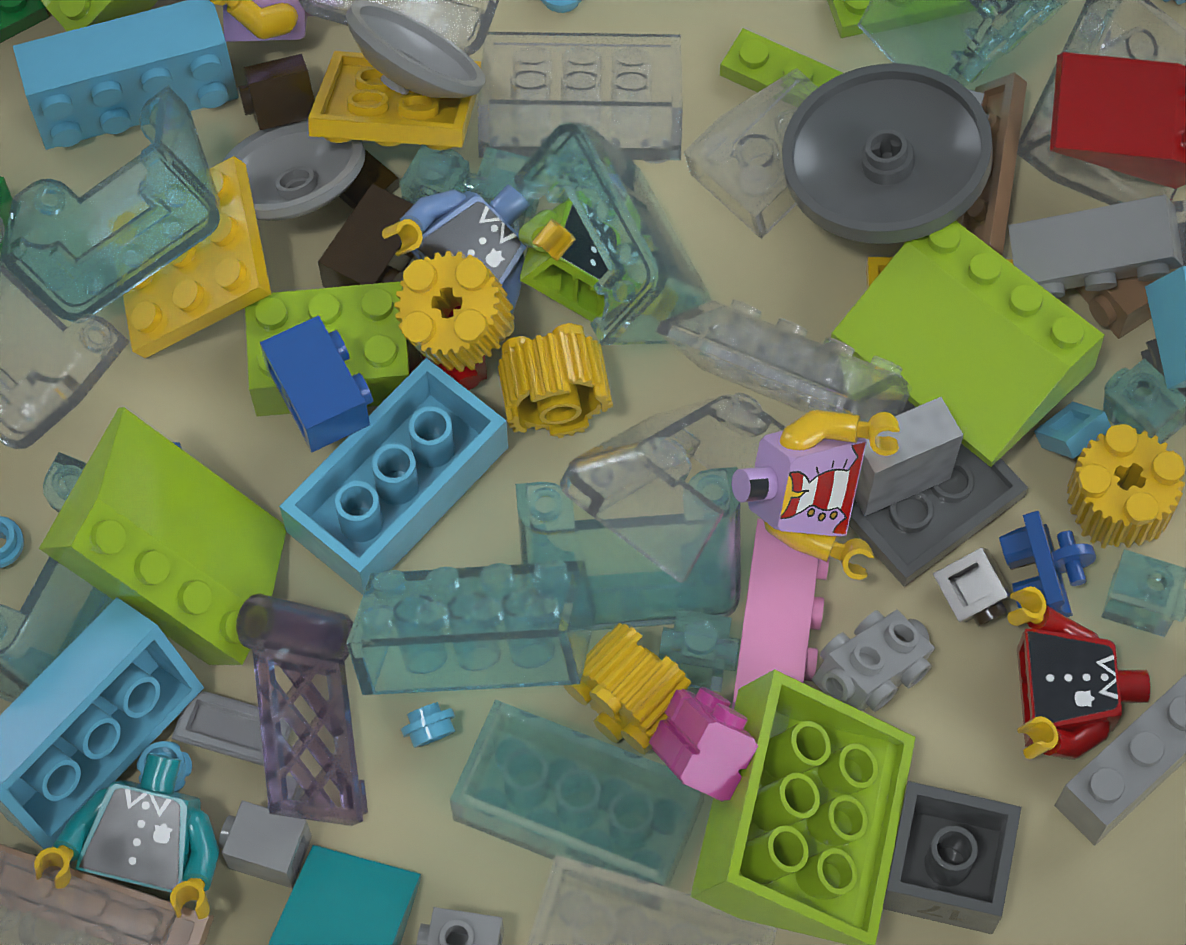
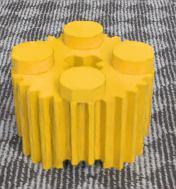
M446 251L445 256L442 257L437 252L434 259L431 260L427 256L424 260H414L404 270V281L401 280L400 282L403 290L396 292V296L400 301L394 305L399 311L395 314V317L400 322L398 326L405 338L425 358L430 359L434 364L439 365L441 363L449 371H452L455 367L459 372H462L465 366L470 370H474L476 363L480 364L483 362L482 356L491 357V349H499L501 347L498 343L499 339L505 340L507 337L506 333L512 332L513 327L509 322L514 320V316L510 312L514 308L506 298L508 294L490 269L478 258L470 254L465 257L459 251L456 256L451 251ZM462 305L461 309H454L455 307ZM453 310L454 316L448 318L450 312Z
M562 324L556 327L552 333H547L546 336L537 335L535 339L524 336L512 337L501 345L502 359L498 361V371L507 422L513 432L520 431L526 433L527 429L535 427V430L545 428L549 430L550 436H557L558 438H563L567 434L573 436L575 432H585V429L589 427L588 419H592L593 414H600V409L602 412H606L608 408L613 407L601 344H598L597 340H592L591 336L585 337L582 325Z
M1127 424L1111 426L1105 436L1102 433L1098 434L1096 441L1091 439L1087 448L1084 447L1067 485V493H1069L1067 503L1072 505L1070 513L1077 515L1075 522L1080 524L1083 529L1081 535L1083 537L1089 535L1092 544L1099 541L1103 549L1107 545L1119 547L1120 543H1124L1127 548L1131 547L1133 542L1140 546L1144 540L1149 542L1153 538L1157 540L1162 531L1164 532L1183 495L1182 490L1185 482L1181 480L1184 476L1185 466L1182 457L1178 453L1166 450L1168 446L1166 442L1158 443V436L1155 435L1149 438L1148 431L1144 430L1141 434H1137L1136 428Z
M618 623L571 670L570 675L563 681V685L576 701L585 706L589 703L591 708L598 713L593 722L603 735L616 744L624 738L631 747L645 755L650 749L652 750L649 741L654 735L660 720H667L668 718L664 712L675 691L687 690L692 682L685 676L686 673L679 669L678 664L667 655L661 660L647 648L641 645L638 646L637 643L643 636L632 626L629 628L627 624L622 625Z

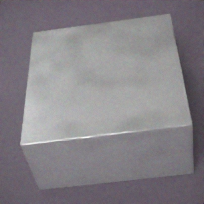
M942 397L895 416L899 423V432L883 431L878 434V436H890L897 439L899 449L893 455L883 456L877 454L870 447L869 439H866L867 444L855 494V500L864 516L951 478L963 433Z

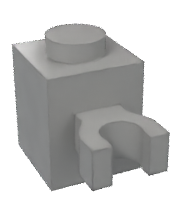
M278 772L267 807L242 800L236 817L229 815L226 818L219 836L218 846L223 849L222 855L229 869L293 889L312 838L307 821L293 816L304 792L303 788H299L300 780L298 778Z

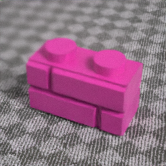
M700 687L697 694L686 689L676 690L664 712L668 716L667 720H660L649 743L653 751L683 784L722 802L730 800L742 778L739 770L748 767L758 748L755 739L744 729L748 719L739 712L729 708L731 703L727 699L709 689Z

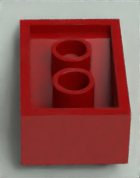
M1069 52L1058 54L1050 151L1173 189L1186 185V66L1179 63Z

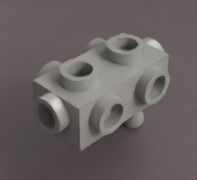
M876 610L858 625L854 631L856 635L854 638L850 639L843 632L834 637L823 648L820 657L824 662L811 680L825 694L860 711L870 707L876 712L892 699L898 691V686L904 684L909 689L929 672L932 665L927 659L935 647L929 642L928 631L920 621L916 619L907 620L898 610H895L886 617Z

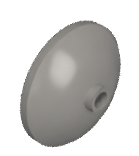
M357 0L349 7L346 13L349 30L366 60L383 74L381 81L390 89L405 95L410 90L431 98H465L476 95L481 91L486 79L480 67L458 46L432 28L400 11L379 3Z
M307 119L260 130L235 146L222 162L235 156L246 164L256 219L276 221L311 213L339 197L348 189L359 174L365 160V148L362 140L351 139L347 142L335 143L327 141L324 137L309 136Z

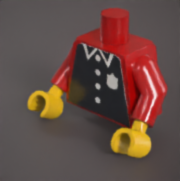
M1029 586L1010 593V598L1018 601L1022 608L1009 612L1007 617L1011 625L1019 626L1027 623L1032 628L1024 629L1017 646L1023 725L1017 728V732L1019 734L1024 733L1025 747L1027 748L1023 749V754L1029 760L1041 754L1075 760L1107 740L1109 733L1115 729L1121 718V703L1149 702V673L1147 670H1118L1114 642L1099 638L1097 633L1046 605V600L1041 591Z

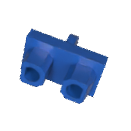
M1034 511L1023 515L1025 526L999 537L1006 563L1010 569L1036 562L1039 576L1012 583L1013 592L1029 586L1035 587L1044 595L1047 606L1066 617L1073 616L1061 573H1067L1071 586H1079L1086 583L1083 568L1096 560L1094 548L1090 544H1076L1073 532L1068 530L1057 534L1060 549L1055 550L1047 524H1043L1040 512ZM1016 601L1018 608H1022L1019 602Z

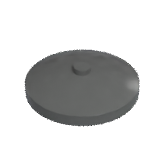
M901 63L877 64L845 72L821 85L801 103L793 114L785 131L782 146V161L787 187L801 211L815 224L837 236L874 244L899 243L918 239L953 223L974 204L982 193L990 175L993 157L991 127L988 117L976 97L966 87L948 75L930 68Z

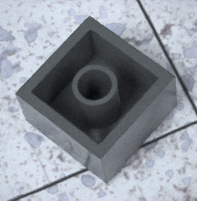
M908 781L883 909L993 934L1003 914L1022 807Z

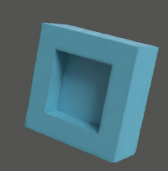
M1072 401L1037 428L1034 433L1041 448L1074 459L1081 454L1084 447L1087 448L1091 439L1096 441L1098 434L1102 433L1105 435L1111 424L1105 411Z

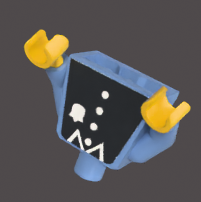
M509 184L489 204L477 193L470 191L462 193L453 189L421 197L402 216L399 222L384 228L382 236L384 239L395 234L400 236L402 245L400 250L396 251V256L412 252L418 259L424 260L428 256L432 260L437 252L443 257L446 251H451L454 256L459 251L465 257L470 254L478 258L502 284V287L508 294L506 298L515 308L522 285L520 274L525 260L523 252L527 246L521 243L518 233L511 225L530 204ZM514 321L509 322V324L513 327L512 332L506 333V339L514 331ZM499 339L498 343H501L504 339Z

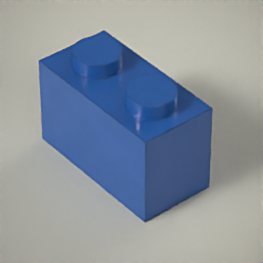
M319 315L260 342L266 368L311 453L370 426L367 405L373 402V397L361 373L351 375L345 364V361L349 360L350 356L343 339L337 330L328 333Z

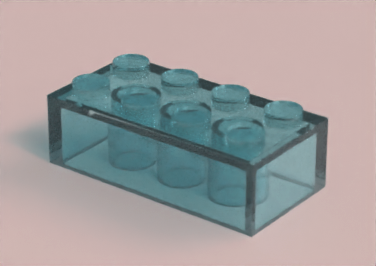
M548 560L543 563L513 565L496 563L489 566L465 568L446 566L433 570L417 571L388 570L382 573L370 574L346 644L362 695L580 684L597 612L584 560Z
M495 699L450 798L453 820L663 903L704 803L705 793L683 784L668 766Z

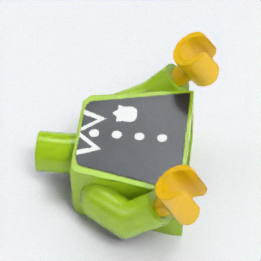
M572 195L553 210L538 212L520 228L519 240L523 245L528 246L520 274V281L595 324L625 303L640 310L647 309L655 316L661 318L675 296L670 289L655 280L648 279L645 284L633 277L626 261L624 235L619 228L595 215L596 203L588 195Z

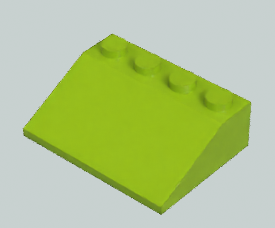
M956 220L930 235L906 241L831 333L833 341L869 370H873L891 384L895 391L915 407L942 397L963 433L961 444L990 467L1095 368L1105 336Z
M120 407L108 425L39 549L114 600L116 597L121 599L157 624L167 637L208 665H243L268 617L286 529L281 521L125 407Z
M774 669L738 689L734 710L748 719L744 729L755 739L758 748L748 767L739 770L742 778L731 799L722 802L713 798L690 897L739 919L847 945H876L916 737Z

